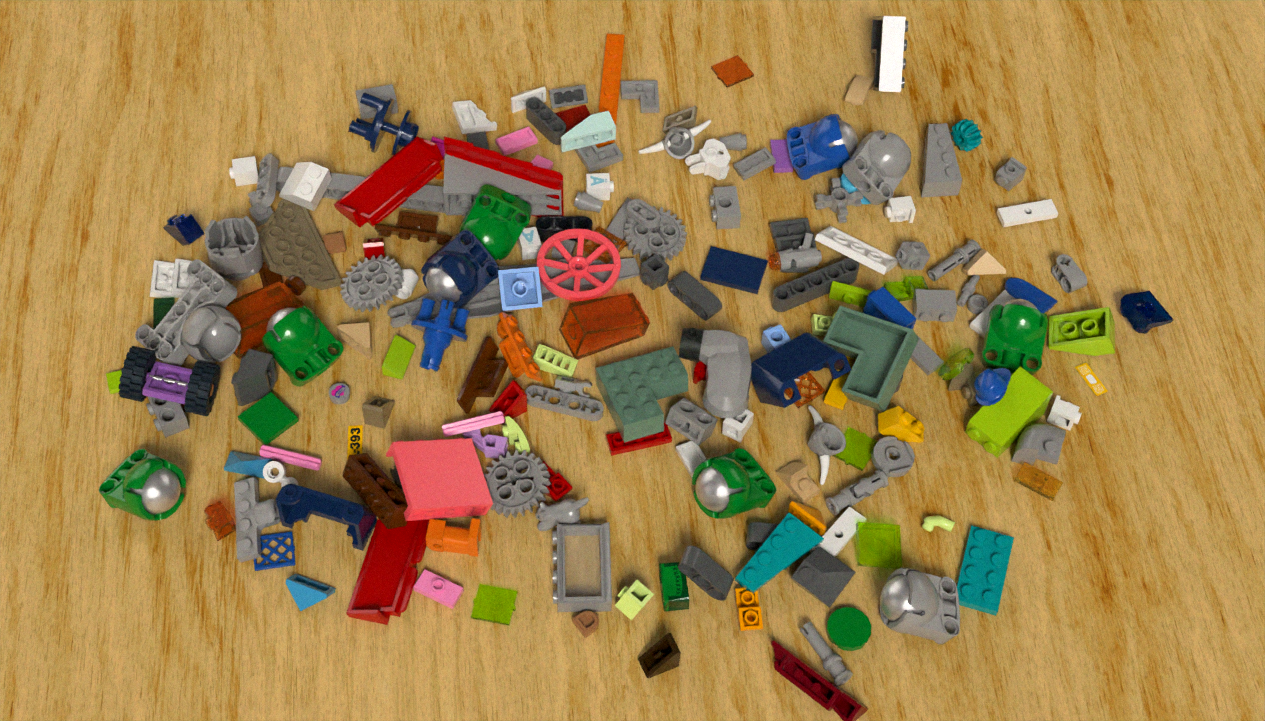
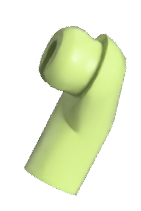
M940 515L928 516L924 519L925 522L922 528L931 532L934 526H938L951 532L955 522Z

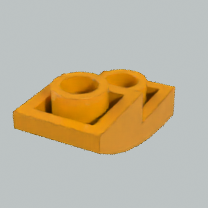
M735 588V602L740 631L763 630L758 590L752 593L745 588Z

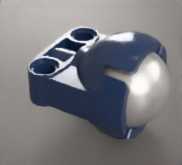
M463 230L427 259L421 269V273L424 274L423 282L429 293L440 303L441 300H448V304L449 301L454 302V309L465 306L487 285L498 278V270L500 268L473 233Z

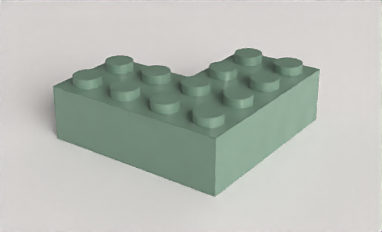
M839 306L823 342L843 355L856 359L842 388L845 396L849 400L884 412L891 401L919 338L913 329Z
M673 346L596 368V385L624 443L663 432L664 414L657 400L688 391V373Z

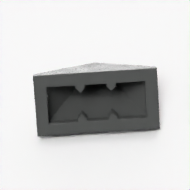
M585 84L549 90L551 108L588 103Z

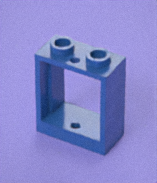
M884 287L877 291L873 290L868 294L866 305L863 308L864 314L885 321L890 320L892 323L910 329L914 328L917 318Z

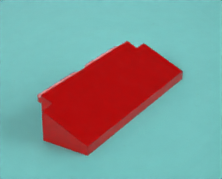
M417 136L334 204L336 210L359 228L365 223H369L374 227L442 171L439 162L443 160L437 144Z
M378 518L346 612L349 617L388 625L390 615L400 617L401 613L407 609L418 574L416 565L423 559L427 546L426 533L429 519L407 521L406 526L387 529Z

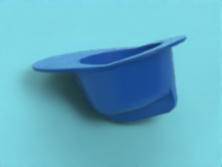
M998 368L994 370L986 369L980 373L974 381L977 402L982 406H990L1000 401L1007 390L1011 378L1010 371L1006 368Z

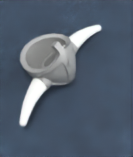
M707 120L690 129L671 127L664 140L639 150L638 153L646 154L666 150L673 158H687L694 150V136L703 131L711 123V120Z
M810 405L808 409L812 414L815 426L809 438L808 447L820 459V485H823L829 470L830 456L844 450L846 439L836 426L824 423L820 414Z

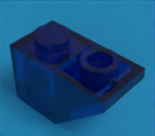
M182 213L178 216L174 215L167 220L168 224L163 227L182 246L190 245L205 234L192 214L184 215Z

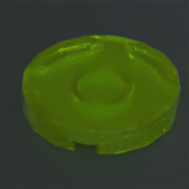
M967 347L953 355L939 370L938 375L942 380H951L960 374L964 369L965 363L970 364L974 358L973 351Z

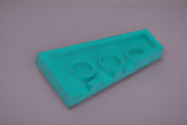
M788 513L736 576L735 581L746 590L754 593L775 578L781 571L791 566L793 562L806 555L816 545L818 546L822 543L824 538L791 513Z

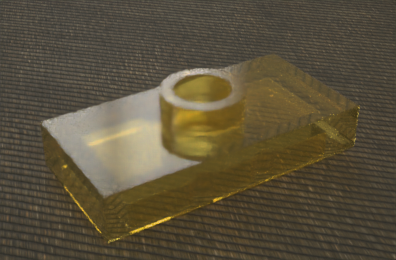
M1024 462L1014 480L1051 501L1054 500L1063 484L1062 481Z

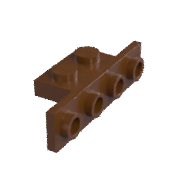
M399 211L396 228L375 225L374 228L380 236L391 237V235H398V238L410 240V237L418 238L417 241L429 243V240L437 241L439 245H445L453 237L436 234L439 221L438 216Z
M491 337L485 338L457 398V403L466 414L470 413L477 397L495 396L508 367L506 360H494L499 348Z

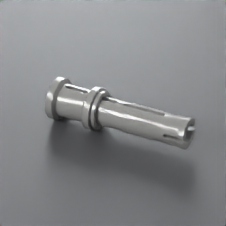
M971 239L964 247L957 248L951 257L928 271L929 278L932 281H937L958 265L968 263L969 259L981 250L979 244Z
M812 622L803 625L805 630L801 628L800 632L823 661V668L833 676L836 686L846 683L852 677V671L847 670L841 662L842 658L840 655L833 653Z

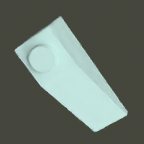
M605 111L592 114L561 137V152L615 140L616 125L610 112Z

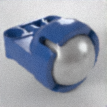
M838 114L825 116L817 122L802 127H793L787 132L789 155L798 177L801 180H807L813 175L832 169H840L856 150L858 145L856 131L849 123L842 121Z

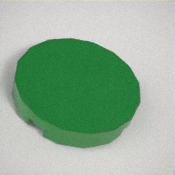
M844 607L837 609L830 615L826 625V633L832 644L834 643L838 648L845 651H855L861 649L868 642L871 636V623L862 611Z

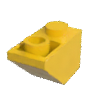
M900 406L878 414V432L885 437L894 436L898 438L897 440L921 443L924 441L925 429L923 423Z

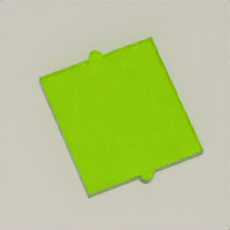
M849 427L844 434L846 447L842 452L832 456L845 462L846 465H851L863 471L871 459V452L878 441L866 436V433L862 434Z
M479 584L476 598L473 599L474 607L471 619L510 626L513 611L516 610L515 602L518 591Z

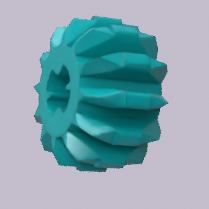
M963 119L952 127V140L955 141V146H959L961 151H971L981 144V139L983 138L980 134L981 130L978 129V124H974L973 120Z

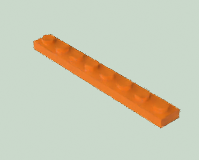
M607 33L599 112L609 111L616 125L625 35ZM611 140V141H607V142H603V143H599V144H595V145H596L597 147H604V146H607V145H609V144L615 143V140Z

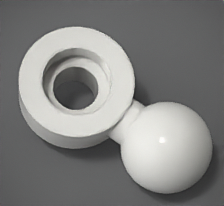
M271 461L264 466L263 476L268 482H280L281 488L287 484L298 485V481L295 478L286 477V468L281 462ZM274 468H277L279 470V474L277 476H274L272 474V470Z

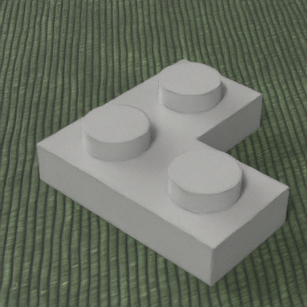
M621 81V99H640L641 113H659L658 81Z
M615 143L601 148L591 145L575 149V152L589 173L623 161V154Z

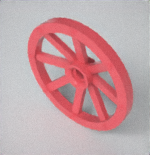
M568 229L554 234L543 243L537 255V267H539L540 281L551 293L571 301H588L603 296L614 287L620 275L621 260L617 248L602 234L588 229ZM578 238L577 256L572 257L560 242ZM584 239L601 245L587 258L583 257ZM555 246L569 264L546 259L545 257L549 250ZM606 250L613 261V264L590 265ZM544 266L567 272L550 279ZM612 271L611 276L605 283L589 274L592 272ZM571 277L575 278L573 291L557 285ZM584 278L597 288L580 291V280Z

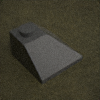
M819 546L804 559L791 579L799 587L830 608L856 572Z

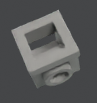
M1011 157L997 171L994 181L1007 191H1010L1023 180L1027 167Z

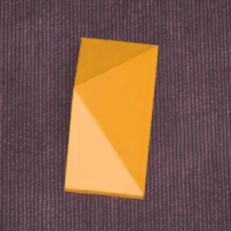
M794 501L789 504L788 513H791L821 537L825 534L826 525L819 510Z

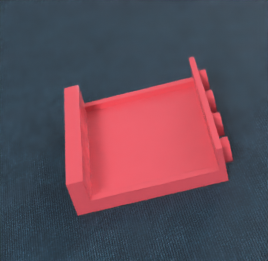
M472 438L426 441L420 439L406 442L399 440L392 442L386 457L394 458L408 505L404 512L406 521L482 516L487 514L493 505V501Z

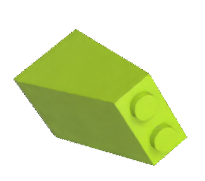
M1019 367L1011 375L1003 398L993 405L982 406L969 420L965 433L972 440L982 445L988 453L998 458L1019 438L1021 432L1027 426L1034 424L1044 415L1053 391L1022 367Z

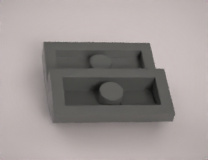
M808 218L771 222L769 225L777 253L793 248V250L798 249L799 246L803 245L805 233L813 234L810 247H816L814 233H811Z

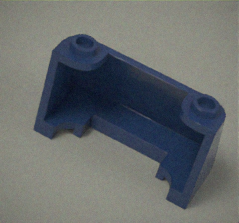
M296 484L283 486L275 499L282 526L292 529L297 521L302 520L307 523L311 514L349 525L346 531L347 536L353 538V548L364 551L377 522L376 515L367 506Z

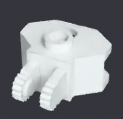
M713 138L706 140L703 149H700L698 154L688 156L685 159V163L687 166H691L689 171L693 175L703 173L704 176L709 175L717 180L725 179L729 172L731 157L724 143Z

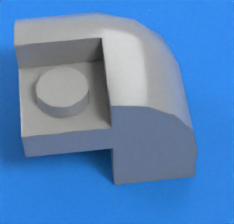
M1039 423L1027 426L1017 440L1012 462L1032 467L1035 459L1057 465L1066 430Z

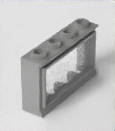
M557 523V531H552V544H557V551H553V564H557V570H553V584H557V590H553V604L558 605V612L611 611L610 523Z

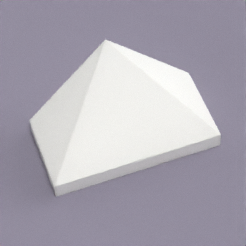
M545 86L520 92L511 97L512 113L526 109V102L530 98H538L543 103L546 102Z

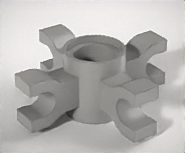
M832 178V185H830L831 195H816L817 202H815L816 210L829 207L831 211L837 213L839 223H846V216H848L846 207L849 205L861 206L863 195L860 191L849 194L846 189L841 188L839 178Z

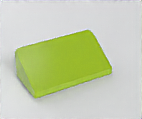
M395 335L382 365L383 375L403 380L416 345Z

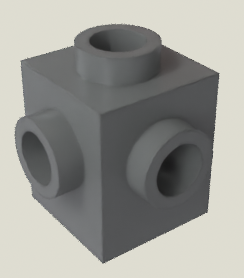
M657 254L641 263L640 279L644 285H648L652 290H655L667 283L669 265Z

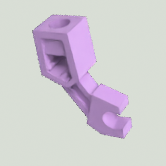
M480 429L462 433L464 439L472 438L474 446L481 450L486 458L499 459V455L506 458L509 447L507 437L490 434L482 437Z

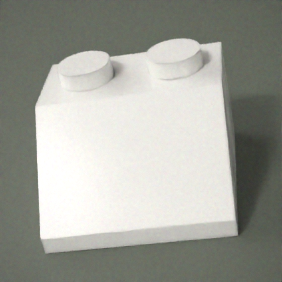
M313 162L296 163L279 197L315 211L332 180L329 169Z

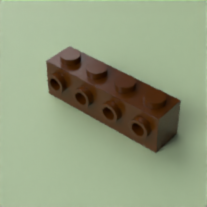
M368 453L349 455L342 475L343 478L387 529L406 526L407 521L405 520L404 512L408 505L405 495Z

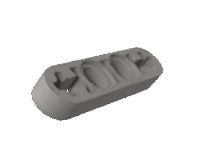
M271 153L267 154L259 164L255 201L262 208H267L273 203L276 193L279 160Z
M537 385L529 386L525 390L527 404L530 406L589 421H598L603 417L604 407L600 401ZM556 397L560 401L557 404H551L548 400ZM576 402L580 406L577 409H571L568 405ZM594 408H596L597 411H595V413H592L591 411Z

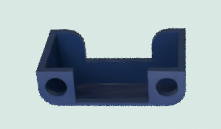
M803 333L751 363V381L761 403L786 408L801 399L795 383L796 378L809 371L829 368L832 378L837 379L851 371L845 355L811 333ZM787 388H791L793 395L787 400L784 397V392Z

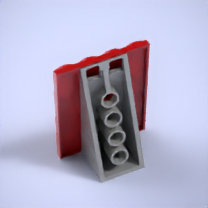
M444 136L443 195L446 215H466L478 194L479 188L482 185L488 184L528 203L532 208V216L538 218L544 216H564L563 175L560 172L533 166L531 162L503 156L499 152L473 146V143Z

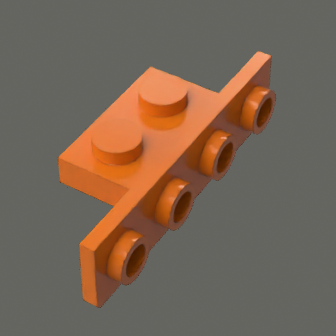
M501 312L499 317L508 337L499 344V347L508 363L512 376L518 378L525 372L527 377L540 382L543 380L539 372L540 368L533 360V353L526 345L525 336L519 330L517 319L511 314L508 315Z

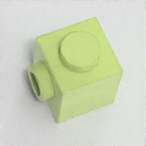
M636 580L630 588L625 586L617 595L620 600L615 606L632 620L654 594L640 581Z

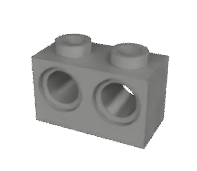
M147 396L149 403L146 406L150 416L155 415L156 419L153 420L158 432L162 430L165 438L189 429L180 403Z
M683 398L670 408L665 424L697 445H700L712 435L718 419L686 398Z

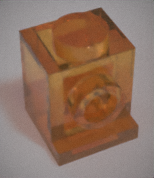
M221 501L205 508L204 513L207 516L205 522L211 531L213 530L217 541L236 531L234 519Z

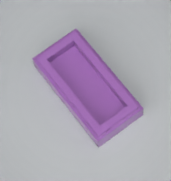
M787 139L770 140L771 154L776 159V164L773 165L774 173L793 172Z

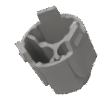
M248 216L243 217V219L226 218L218 222L215 220L210 221L205 229V246L211 268L224 279L227 278L232 281H242L255 275L263 265L262 248L255 224Z

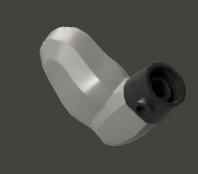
M683 328L679 358L697 363L700 361L707 366L706 388L702 398L704 407L712 415L720 418H734L743 414L748 408L752 371L747 338L730 331Z

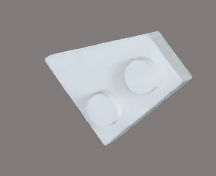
M471 100L452 103V109L462 134L497 130V123L495 121L490 122L486 118V113L478 109L477 105Z

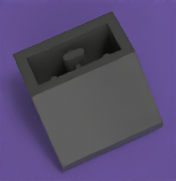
M249 349L246 356L242 357L240 368L237 373L233 374L231 380L239 406H245L262 399L272 392L278 380L273 355Z

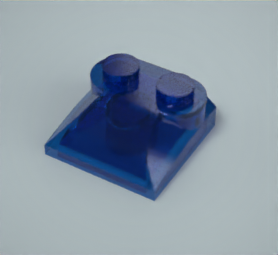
M1150 291L1125 294L1120 300L1121 314L1128 319L1133 329L1138 333L1146 334L1152 328L1171 323L1174 320Z

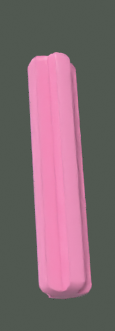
M497 411L442 425L443 435L448 437L504 423V415L502 411Z
M265 444L261 446L259 451L261 457L316 471L320 469L322 464L320 458Z

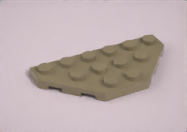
M282 199L276 211L271 214L265 223L264 229L258 233L262 255L269 270L288 278L290 276H297L304 284L320 290L340 286L341 279L307 209Z

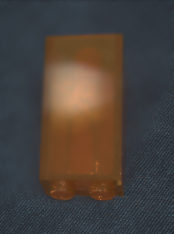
M282 281L237 297L225 308L237 318L241 327V340L234 352L238 359L246 356L249 349L255 350L263 345L262 338L267 333L268 321L274 313L284 308L297 309L304 306V303Z
M628 293L569 303L559 331L574 359L578 360L644 336L650 322L635 295Z

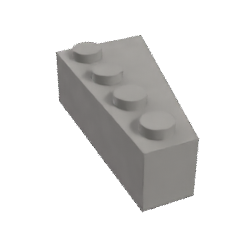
M929 124L925 137L921 197L958 195L962 184V177L948 124Z

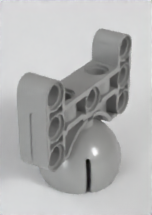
M197 259L192 261L187 268V273L194 279L158 326L153 329L149 325H142L135 334L136 340L146 349L154 350L156 352L155 356L159 360L179 367L184 363L185 358L189 354L194 359L212 364L222 362L235 352L241 340V327L237 318L225 309L237 296L236 287L201 260Z

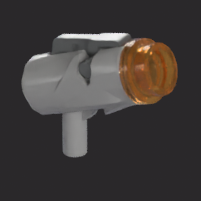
M805 233L803 245L799 246L798 249L793 250V248L770 254V269L781 271L782 273H806L809 267L818 266L819 262L822 261L821 251L817 250L816 247H810L813 234Z

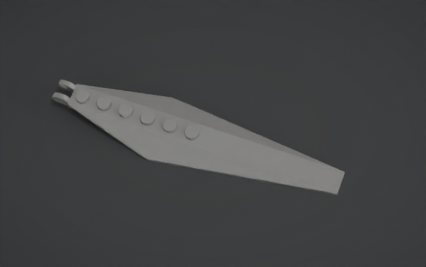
M635 258L620 259L621 269L617 282L640 276V270ZM612 259L594 260L590 265L613 264ZM537 264L499 266L500 270L537 267ZM544 266L550 279L567 272ZM612 271L592 272L589 274L605 283L611 276ZM571 277L557 285L573 291L575 278ZM499 278L493 280L465 306L459 307L470 311L467 319L492 317L499 315L501 312L514 311H502ZM582 278L580 280V291L596 288L586 279ZM540 281L542 302L560 298L551 293ZM428 293L413 302L388 310V316L393 318L390 324L393 328L411 324L412 320H415L416 316L419 315L423 298L435 301L430 318L434 320L438 316L441 303ZM457 308L452 309L449 321L455 319Z

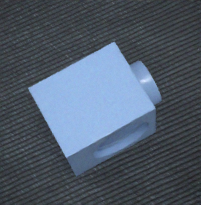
M780 324L763 331L761 344L769 353L791 341V339Z

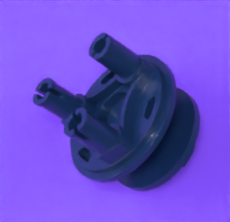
M363 93L360 103L375 108L377 113L372 123L359 118L356 119V122L352 120L348 132L365 137V140L370 141V149L373 153L377 151L385 132L396 135L392 155H395L401 146L405 147L417 136L419 126L410 122L412 111L407 110L400 127L388 122L392 113L394 99L384 100Z

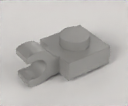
M253 191L248 193L249 202L252 206L249 208V213L259 227L265 224L274 212L270 206L262 208L256 203V192Z
M559 375L554 387L560 388L559 391L566 393L578 391L580 396L589 398L591 394L585 393L583 388H591L592 383L589 381L581 382L579 379Z

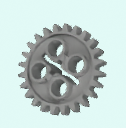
M663 207L658 211L660 213V224L656 228H645L634 219L628 217L627 223L624 226V243L628 244V250L634 249L633 255L640 254V260L643 257L649 259L657 254L664 262L666 257L671 261L673 255L678 257L679 251H683L686 243L687 232H685L686 226L681 225L682 219L676 220L677 214L671 216V210H668L666 213L663 212Z
M373 255L371 260L365 257L363 263L358 261L357 267L351 266L352 272H346L348 277L342 278L344 284L340 285L342 289L340 293L349 308L353 307L355 311L360 309L361 312H364L366 308L371 312L373 307L379 310L380 304L386 306L387 300L393 301L392 295L399 294L396 289H401L402 285L400 283L404 282L402 278L404 274L399 264L394 259H390L389 256L383 258L382 255L377 259Z
M515 450L514 455L511 456L509 451H507L506 458L499 455V462L492 460L493 468L486 467L489 474H484L493 501L491 510H495L498 515L503 512L506 518L510 513L516 518L518 512L524 517L525 510L533 513L532 507L535 505L539 508L538 501L546 500L543 493L550 492L546 487L551 485V482L547 479L550 477V474L546 471L548 468L540 457L536 458L534 453L528 456V453L524 450L520 455L518 450ZM523 469H527L525 473L520 474ZM507 475L505 479L500 480L502 476ZM532 487L529 492L524 493L527 488ZM511 494L509 498L504 499L506 495Z

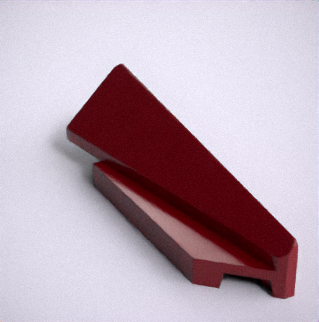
M775 640L771 642L775 654V670L826 710L831 711L833 709L843 721H856L867 712L868 708L839 686H836L835 683Z

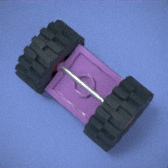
M137 346L130 347L124 360V367L121 370L122 375L119 384V395L121 398L142 402L149 396L185 404V412L202 416L209 415L219 386L220 365L198 360L193 369L155 361L156 352L154 350Z

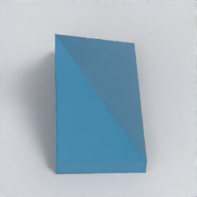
M230 451L224 471L264 478L263 468L272 459Z
M294 574L286 579V585L300 611L326 599L335 593L336 590L334 587L299 574Z

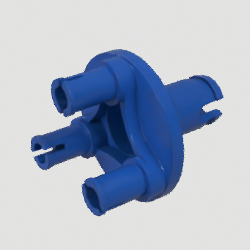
M426 298L422 299L419 315L411 323V327L424 332L423 341L425 346L421 356V368L432 369L438 372L444 351L451 345V341H467L468 335L465 334V325L470 311L457 308L454 323L450 325L451 321L449 320L454 302L449 301L448 307L445 309L448 300H441L438 316L432 320L430 318L435 301Z

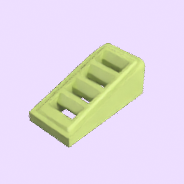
M541 344L538 345L533 357L540 370L570 378L573 377L578 364V360ZM566 364H570L568 370L564 369Z

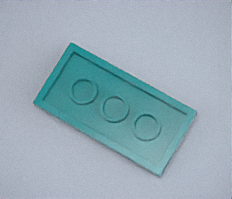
M971 525L957 582L959 605L997 615L1014 537Z

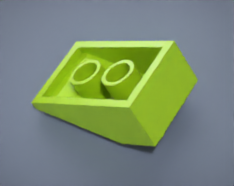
M1110 307L1049 316V349L1091 356L1115 353V321Z

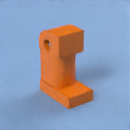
M472 518L470 529L446 526V521L429 519L426 533V545L429 549L437 552L445 551L478 557V541L482 539L481 519Z

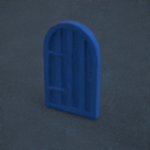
M1010 278L1004 285L1005 290L1012 297L1031 302L1040 313H1046L1057 303L1056 299L1023 279Z

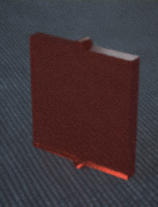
M586 105L555 113L565 122L566 133L592 115L589 113Z

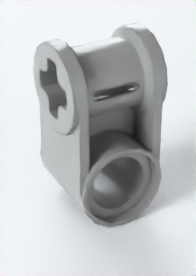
M1065 254L1057 257L1056 265L1053 266L1051 273L1066 293H1071L1085 287L1088 283L1087 277L1076 265L1073 258Z

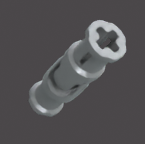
M877 470L874 475L868 478L864 477L858 483L842 489L840 494L826 498V506L832 514L837 515L843 508L857 504L865 497L873 495L874 491L881 487H887L889 485L888 479L883 471Z

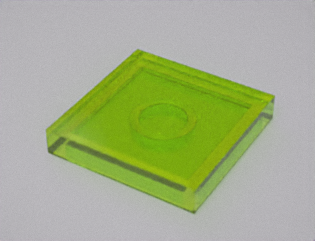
M868 522L856 523L858 566L900 569L902 567L900 525Z

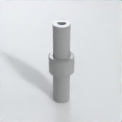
M972 275L970 281L964 285L961 291L962 294L957 301L959 306L963 307L968 298L974 294L975 286L980 279L979 275Z

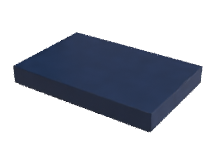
M711 246L700 280L758 295L768 260Z

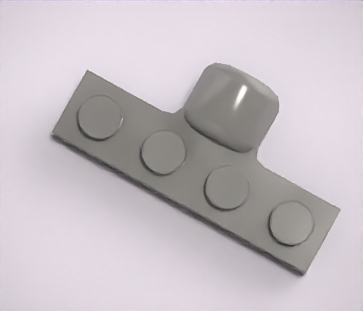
M254 477L234 483L237 559L240 562L261 557V530L281 522L274 499L259 502L258 481Z

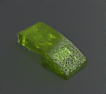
M923 276L905 277L903 282H885L883 285L899 302L913 299L915 289L929 290Z

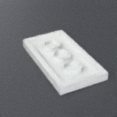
M832 226L819 232L815 238L816 241L883 275L896 267L898 263L896 258Z

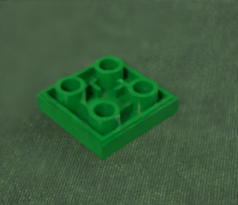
M272 392L237 416L238 420L265 445H268L298 422V417Z

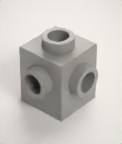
M903 241L895 255L902 269L923 270L930 258V254L923 242Z

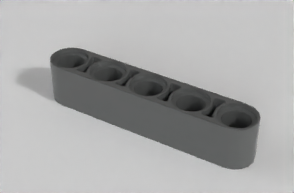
M847 258L776 287L773 292L772 308L777 312H785L830 293L833 281L847 285L854 283L858 276L859 262Z

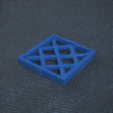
M292 532L260 536L261 540H268L266 543L261 541V552L265 548L271 552L267 556L261 554V558L264 560L260 564H257L256 558L254 559L255 571L295 565V547ZM288 538L291 539L290 546L284 544ZM272 540L278 543L274 549L268 546ZM280 546L286 548L283 554L277 552ZM289 551L292 552L291 560L285 557ZM273 554L279 556L275 562L269 559Z

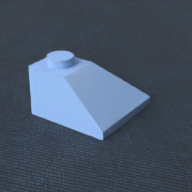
M539 267L498 270L502 311L543 307Z

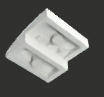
M176 258L175 263L154 260L149 297L180 298L194 280L187 273V268L192 261Z

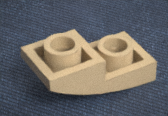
M857 75L847 92L845 101L851 102L852 105H863L868 99L869 90L874 85V78Z

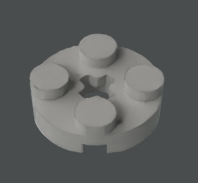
M894 436L880 439L871 452V459L875 468L883 471L887 478L901 477L907 474L912 468L915 459L912 447L905 441L897 440L898 438ZM891 453L893 456H897L898 458H896V460H892L889 458V455Z

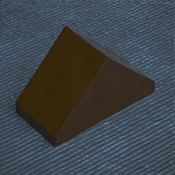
M667 633L642 654L638 661L646 677L651 678L679 667L681 652L672 634Z

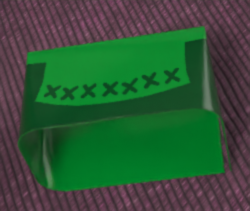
M680 562L659 564V579L664 612L689 609L686 575L678 569Z

